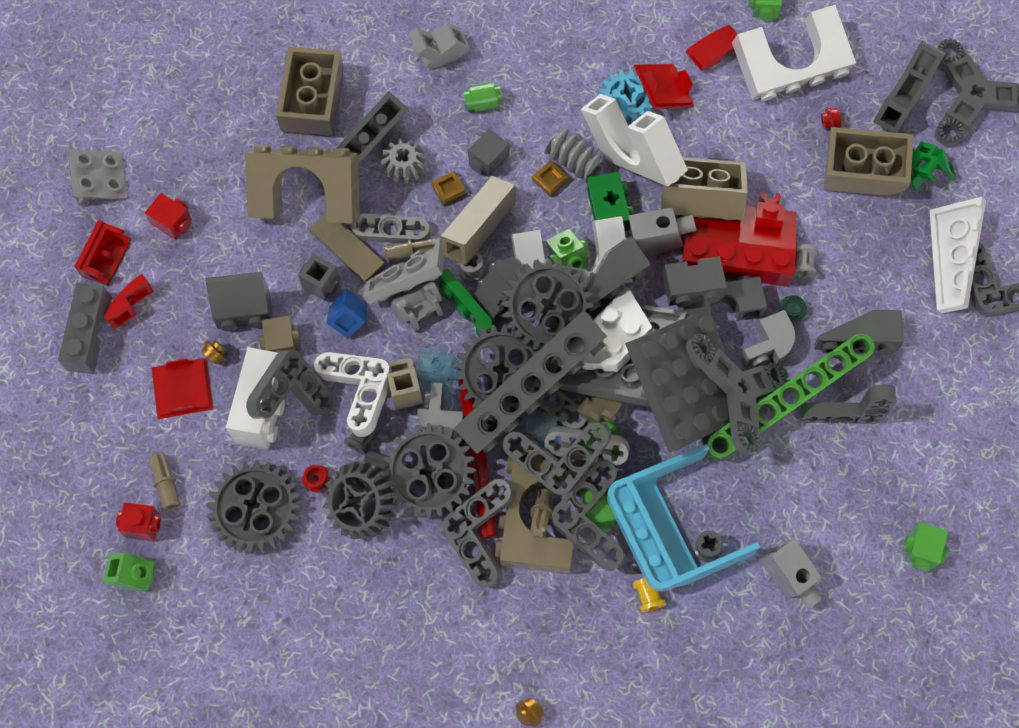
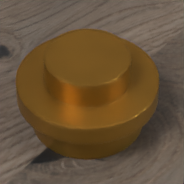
M209 340L204 342L205 346L201 351L213 363L218 365L221 361L225 362L227 360L225 355L227 350L217 340H214L212 343Z
M526 698L516 704V716L523 725L537 727L542 722L541 718L544 716V711L537 701L532 698Z

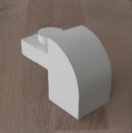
M448 22L432 34L417 27L409 32L413 42L412 48L422 58L427 68H436L456 61L471 50L462 30Z
M785 310L759 320L756 331L762 342L744 349L741 361L745 368L752 365L754 368L763 366L770 361L769 358L776 365H781L787 359L795 342V330Z
M431 383V392L425 393V409H417L420 427L424 432L427 423H430L435 432L439 425H443L444 434L450 429L454 430L453 439L455 440L460 435L454 427L464 419L463 412L443 411V383Z

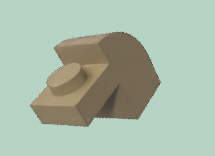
M412 358L388 362L392 373H388L387 378L395 410L423 404Z

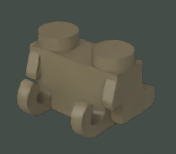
M591 396L590 399L585 398L581 402L577 411L587 421L610 422L613 424L616 420L615 415L623 402Z

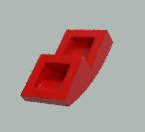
M730 24L694 43L685 53L701 71L717 65L724 56L735 52L732 42L737 36V32Z
M143 274L133 279L109 306L104 317L113 330L136 316L137 314L132 306L154 292Z

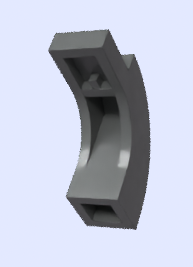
M921 41L900 80L885 99L873 122L893 133H898L919 102L946 53Z

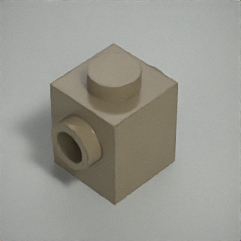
M290 316L262 320L264 335L259 336L261 350L279 353L287 350L297 351L296 346H301L298 329L294 330Z

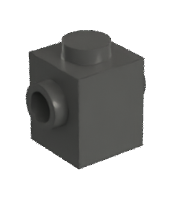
M314 253L308 262L302 266L298 275L302 288L324 301L327 300L330 294H335L340 286L337 266Z

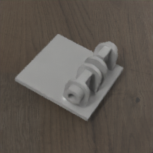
M68 149L72 195L79 202V205L87 206L92 199H128L122 152Z

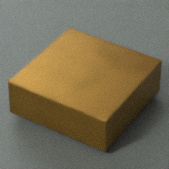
M550 160L532 176V181L551 197L569 181V176Z
M455 171L431 182L443 206L467 196V191Z

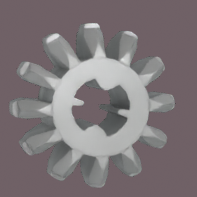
M401 138L397 145L390 142L388 145L389 150H383L381 166L385 170V176L387 178L393 177L396 184L401 179H404L407 185L409 178L418 181V173L425 172L426 155H424L422 147L420 145L414 146V142L411 139L406 144L403 143Z

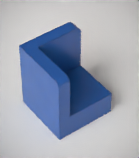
M346 289L329 306L326 323L348 339L366 322L367 304Z

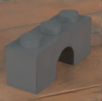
M741 276L735 281L726 282L727 288L724 298H721L719 301L714 303L694 302L687 307H678V310L686 311L688 316L709 308L711 316H713L711 306L717 303H724L734 310L736 321L763 317L767 304L760 277Z
M76 283L58 361L66 371L94 374L100 351L97 345V329L100 322L106 323L107 320L104 316L112 299L106 288L102 285Z

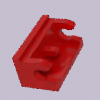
M101 220L97 221L74 266L81 277L109 286L131 242L130 237L123 235L124 230L104 223Z

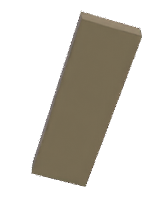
M326 214L309 228L310 233L365 284L366 281L375 277L385 267V263L342 223L326 222Z

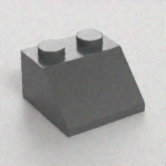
M262 272L205 278L212 319L217 329L234 331L240 326L261 328L262 320L272 318L271 295Z

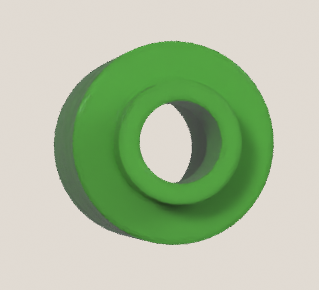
M494 82L470 86L468 90L463 91L467 111L474 110V112L498 108V102L503 101L500 85L494 86Z

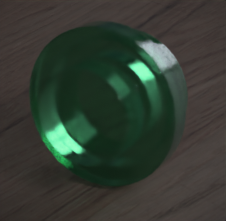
M791 295L782 299L779 305V312L785 310L792 323L799 322L805 317L807 306L801 297Z

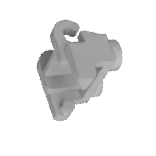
M425 281L416 285L414 290L404 296H396L391 303L392 308L403 324L410 321L409 325L414 332L420 329L417 321L434 312L438 318L443 315L439 305L442 298L433 281Z

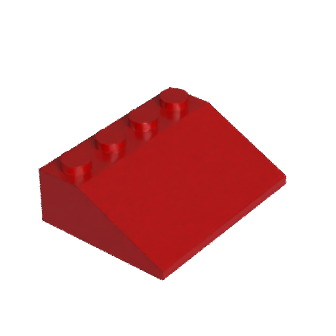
M745 206L743 220H724L722 218L710 217L698 218L693 216L697 231L684 234L681 262L687 261L688 266L698 265L697 261L699 259L720 256L725 279L736 280L741 276L760 277L761 284L789 287L795 267L796 212L784 210L782 230L754 226L756 208L754 206Z

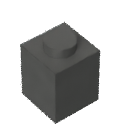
M488 129L468 150L470 167L479 174L482 172L488 177L509 157V143L491 129Z

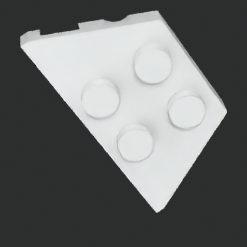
M625 287L593 320L607 335L603 340L606 346L594 357L591 353H588L581 360L585 364L582 368L586 370L602 369L604 371L618 372L631 359L625 343L653 332L650 322L629 288ZM580 338L575 339L567 348L571 353L578 354L583 351L584 343ZM557 357L556 361L558 363V366L562 368V361Z

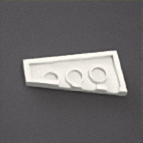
M983 197L930 210L937 311L940 313L968 308L986 200Z

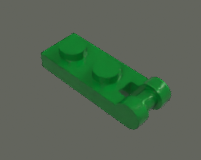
M445 269L442 275L439 276L440 285L438 288L446 299L452 298L457 304L455 308L463 319L469 318L476 326L478 338H480L481 328L489 334L492 326L490 317L449 269Z

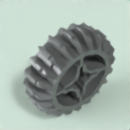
M355 461L349 465H342L339 467V471L331 474L333 480L325 483L330 491L324 492L322 496L328 499V503L323 506L330 510L326 518L335 520L332 528H341V535H350V538L354 540L360 538L367 540L372 536L381 535L382 530H387L390 527L389 521L396 518L391 510L399 507L398 504L393 502V498H396L399 494L391 490L395 482H387L389 473L386 471L380 472V466H371V463L368 461L361 463ZM360 479L366 481L372 489H368L364 482H361ZM362 496H366L365 498L361 499L362 502L359 503V505H355L356 503L360 502V498H362ZM350 511L356 515L357 519H361L362 522L356 520L351 515Z

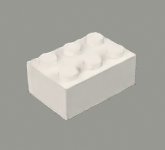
M247 348L226 424L227 431L237 445L269 450L270 443H275L278 426H275L277 416H282L284 412L285 400H282L275 413L267 419H253L249 416L246 403L253 389L278 354L277 352ZM274 377L272 380V388L276 392L278 389V381Z

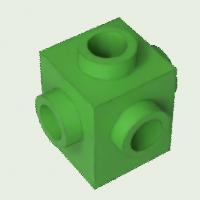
M570 229L546 240L549 251L548 258H550L551 264H555L557 260H562V266L571 264L572 267L581 269L589 266L587 259L589 249L583 239L579 240Z

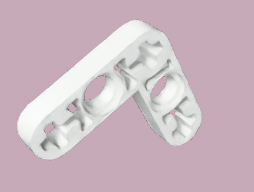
M332 352L319 355L314 362V368L321 379L359 385L347 417V424L358 437L370 435L376 427L389 390L387 374L392 373L389 364L383 359ZM351 366H360V369L356 374H347V370ZM377 393V397L373 402H363L367 394Z

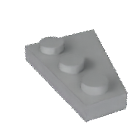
M441 238L433 241L434 247L421 254L418 250L410 255L411 258L405 265L401 267L393 265L366 281L363 297L367 303L383 302L391 295L401 291L407 292L413 289L415 285L425 281H434L442 275L444 256L442 254Z

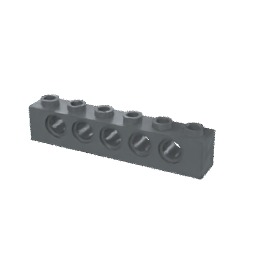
M583 310L457 424L454 429L477 454L481 450L485 454L488 453L499 443L495 438L503 430L509 434L520 424L517 418L524 411L530 415L542 404L538 399L546 391L551 396L563 385L560 379L567 372L573 376L585 364L581 360L588 353H591L594 357L606 346L603 340L607 335ZM573 337L580 338L584 343L583 351L578 354L571 353L567 348V342ZM550 357L561 359L563 367L560 372L550 373L546 369L545 364ZM529 376H536L541 381V388L536 393H529L524 387V382ZM513 395L518 398L520 404L517 411L507 412L504 409L503 400L505 397ZM486 415H493L498 421L497 428L492 432L485 431L481 425L482 419Z

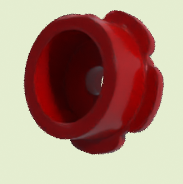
M825 108V113L821 114V122L824 129L829 128L831 130V127L841 128V117L838 108Z
M311 465L305 469L302 483L304 487L309 488V491L320 492L322 488L327 487L325 483L330 481L329 472L322 465ZM315 476L319 477L317 481H314Z

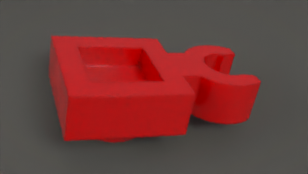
M762 191L759 202L756 203L754 226L782 230L784 205L779 204L781 195L776 193L775 198L770 199L765 196L766 192Z

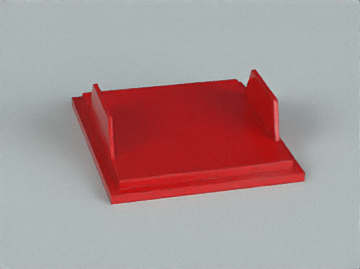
M634 64L633 67L654 109L694 107L689 95L693 83L686 69L678 72L674 64Z
M207 358L195 360L180 359L166 362V365L151 367L158 420L213 410Z

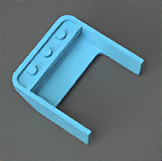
M708 444L615 481L607 492V502L646 583L653 590L665 591L690 584L753 556L760 548L758 542L701 567L695 564L657 487L656 481L662 476L704 459L710 449Z

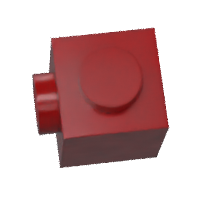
M160 193L145 211V215L151 225L175 240L180 234L187 232L192 220L188 212L189 208L184 202L177 198L172 200L163 193Z

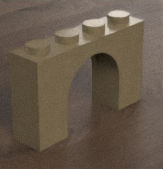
M269 144L254 145L253 149L245 153L247 211L249 218L274 219L283 213L282 179L284 173L290 167L306 168L315 173L321 180L325 190L326 222L352 224L360 218L359 153H350L348 148H335L333 152L323 151L322 147H308L307 150H297V146L293 145L281 146L280 149H271Z
M515 448V450H518V449L523 450L527 455H528L531 451H533L532 449H531V450H526V449H524V448ZM537 454L533 458L532 464L536 470L543 471L547 466V461L544 456ZM508 456L506 473L511 474V482L516 488V497L507 506L506 512L501 511L499 529H504L503 540H497L495 557L500 558V566L570 575L573 543L568 539L533 536L522 522L519 514L524 498L530 492L546 486ZM555 456L559 461L562 458L561 456ZM572 458L576 466H583V460ZM569 469L565 475L556 476L559 481L557 486L559 488L562 486L567 487L568 484L565 480L568 475L574 473L576 476L578 473Z

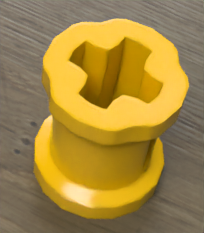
M644 578L632 583L633 588L637 589L642 603L640 607L641 613L653 611L666 605L665 600L661 599L659 591L650 588Z

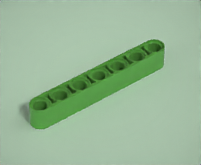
M865 334L853 336L758 402V435L869 358L875 349L873 340ZM853 343H862L865 347V355L856 354L853 351ZM830 359H839L842 363V371L836 372L832 370L829 365ZM809 374L817 376L819 387H810L806 383V376ZM790 390L795 393L796 403H786L782 398L783 391ZM764 406L769 407L773 411L772 420H763L759 415V409ZM730 423L715 432L707 440L706 444L710 448L707 454L711 458L722 460L737 450L732 442ZM713 440H724L727 444L726 452H715L712 448Z

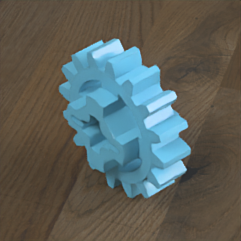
M619 70L618 77L610 74L609 82L605 80L602 82V89L599 90V94L616 99L625 120L630 121L632 124L645 112H652L653 107L639 77L633 76V70H630L628 75Z

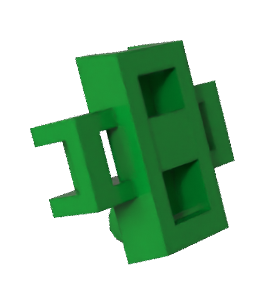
M921 141L917 148L913 149L911 186L913 190L917 191L924 179L934 182L936 178L932 173L935 169L944 171L951 181L956 180L954 167L943 148L940 149L936 145ZM922 160L926 161L922 167H918Z

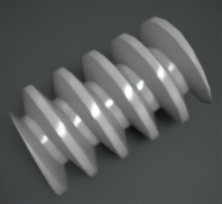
M564 128L550 140L544 154H550V158L554 161L558 160L561 166L567 165L568 171L575 172V176L578 178L584 177V182L587 184V177L597 176L603 166V163L600 162L602 153L598 152L595 156H592L594 147L590 146L584 150L585 141L581 140L578 144H575L577 135L573 134L567 138L569 130Z

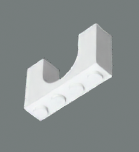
M836 5L813 11L804 20L813 44L814 59L810 66L803 69H789L775 60L762 27L737 34L732 44L752 100L761 98V101H767L776 97V93L784 90L786 94L801 89V85L809 83L810 86H816L823 83L827 77L834 76V79H838L849 74V70L856 64Z
M599 94L581 109L606 161L667 187L675 183L688 170L663 116L647 111L628 126L616 99L603 94Z
M622 216L592 221L596 259L590 269L588 285L605 252L625 239ZM540 230L511 234L514 257L522 268L527 263L533 269V262L537 259L544 263L545 257ZM629 279L625 283L632 282V279Z

